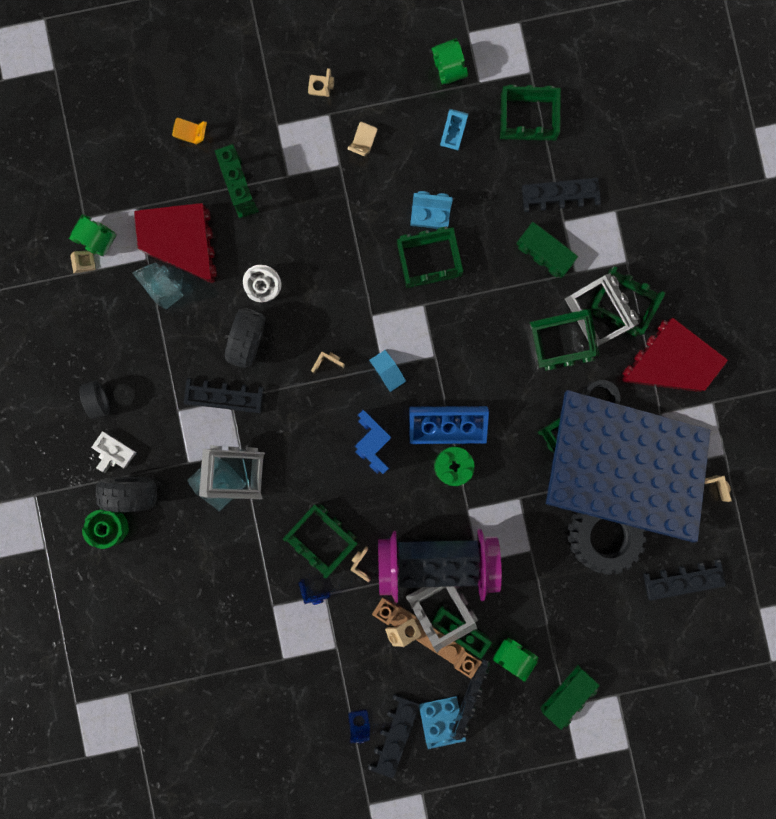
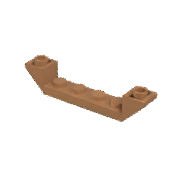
M382 598L372 615L387 625L392 624L395 627L410 619H414L421 633V636L415 640L436 653L417 616L399 604ZM407 626L405 633L410 637L413 636L414 629L412 626ZM433 627L439 639L445 636L444 633ZM456 641L443 647L437 653L454 664L455 669L469 678L473 677L482 663L481 660Z

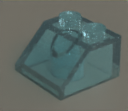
M155 262L133 272V275L156 304L165 309L184 296L180 291L183 288L176 280L172 281L169 275L171 273L164 265L160 266Z
M215 457L213 488L243 489L247 485L246 482L223 459ZM201 468L187 480L198 496L200 492ZM200 496L218 511L233 499Z

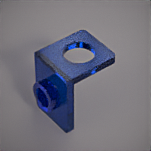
M304 580L299 581L304 604L312 603V605L323 603V599L330 598V592L308 597Z
M368 711L349 712L350 743L369 741ZM362 716L365 720L364 725L356 726L353 722L354 718Z

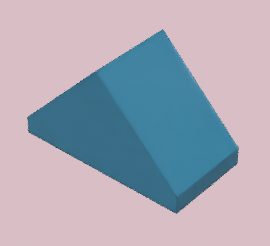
M449 109L441 146L459 150L468 117L467 113Z
M386 350L370 359L371 364L390 392L406 382L396 363Z

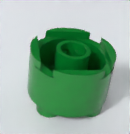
M457 38L432 48L436 68L438 67L442 85L468 77L467 67L464 68V56Z
M82 214L69 239L77 244L85 245L87 251L104 257L117 234L102 223L94 220L91 221V217Z
M446 448L436 457L434 463L435 473L447 485H463L472 478L474 473L473 458L462 448ZM452 461L459 464L455 472L449 468L452 465Z
M101 509L90 513L85 519L84 528H82L85 541L89 545L100 549H106L119 544L129 532L128 522L123 513Z
M510 638L504 639L492 660L526 682L538 663L539 657L524 648L521 650L523 646Z

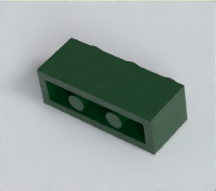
M534 222L531 223L516 243L520 251L525 254L529 253L534 257L533 260L537 264L546 266L549 269L548 271L555 277L559 276L562 278L579 257Z
M441 605L431 620L432 625L446 635L466 624L465 620ZM477 629L455 640L480 659L492 644L490 638Z
M577 665L540 709L549 720L562 730L564 726L567 727L571 723L575 713L580 712L584 708L587 699L597 693L600 685Z

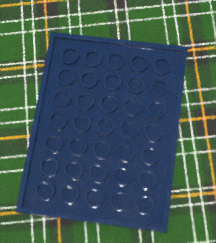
M567 390L564 394L546 504L674 538L698 542L711 430Z

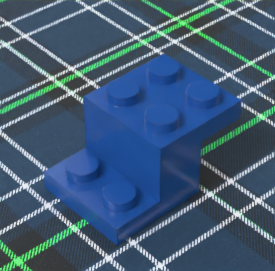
M363 410L358 415L361 418L358 422L366 430L369 427L372 430L355 446L357 448L355 452L363 460L367 458L371 462L369 466L377 474L379 472L384 474L389 467L375 454L391 437Z

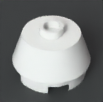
M255 265L246 271L243 277V286L249 298L256 302H267L273 300L279 294L281 280L273 268L266 265Z

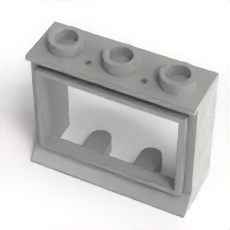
M610 273L565 298L572 312L584 310L577 297L602 283L626 326L602 339H599L595 332L598 346L639 324L636 312L631 310L627 304L629 303L627 296L621 293L618 288V280L615 276H611ZM577 321L588 339L585 321Z
M210 445V449H203L199 496L206 498L262 499L261 480L263 454L265 453L258 452V448L246 447V451H240V447L228 446V450H222V446ZM215 457L252 459L250 490L213 488Z
M458 586L422 587L406 596L436 653L467 633L478 629L475 624L478 620L474 612L467 610L466 605H468V602L464 595H459L456 591L459 588ZM447 588L466 624L439 639L420 602Z

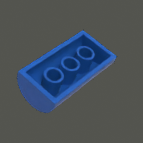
M410 407V444L487 443L488 407Z

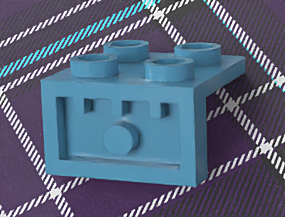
M425 191L414 193L410 226L435 229L448 227L453 198L442 193L437 194V196L429 195L430 193Z
M457 697L419 705L428 749L466 741L465 738L455 740L450 737L459 713Z

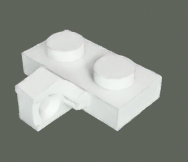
M103 431L91 447L101 453L99 458L102 460L96 468L105 473L110 466L114 467L116 464L126 468L136 454L135 451Z

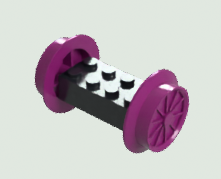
M478 529L476 541L398 542L399 559H397L396 531L393 532L390 539H378L380 595H392L395 603H398L397 575H399V588L478 586L481 601L485 600L487 593H496L501 590L502 571L499 540L497 536H485L482 529Z

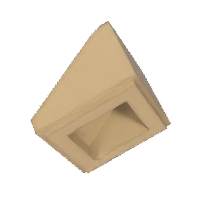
M74 251L71 254L73 273L96 270L93 253L89 251Z

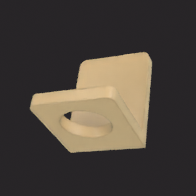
M327 68L326 77L310 76L308 94L329 97L330 89L334 88V77H331V70ZM314 82H323V89L320 91L313 88Z
M360 122L353 143L348 146V150L362 156L369 154L378 129Z
M321 352L311 371L316 373L324 357L343 368L345 364L339 361L340 357L331 352L329 355Z
M716 475L705 479V484L716 481L722 501H731L729 494L731 489L729 483L725 480V476Z
M365 547L361 553L358 551L352 559L354 564L351 567V571L367 582H370L371 577L356 567L368 550V547Z
M410 619L398 627H387L385 629L393 646L404 647L421 636L414 619ZM407 626H412L414 629L412 637L405 635V628Z

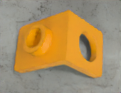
M176 118L172 135L173 137L198 144L204 139L207 122L203 121L198 125Z

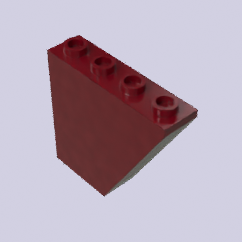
M203 203L134 211L137 246L141 252L210 283L214 282L217 272L215 265L212 264V258L215 257L214 248L210 246V239H213L212 229L208 227V221L211 220L209 209H206Z
M674 318L660 323L657 328L659 330L655 336L652 335L647 340L646 344L648 346L644 351L640 350L634 358L636 361L632 366L629 365L624 370L623 375L625 376L621 379L626 383L700 392L707 389L728 360Z

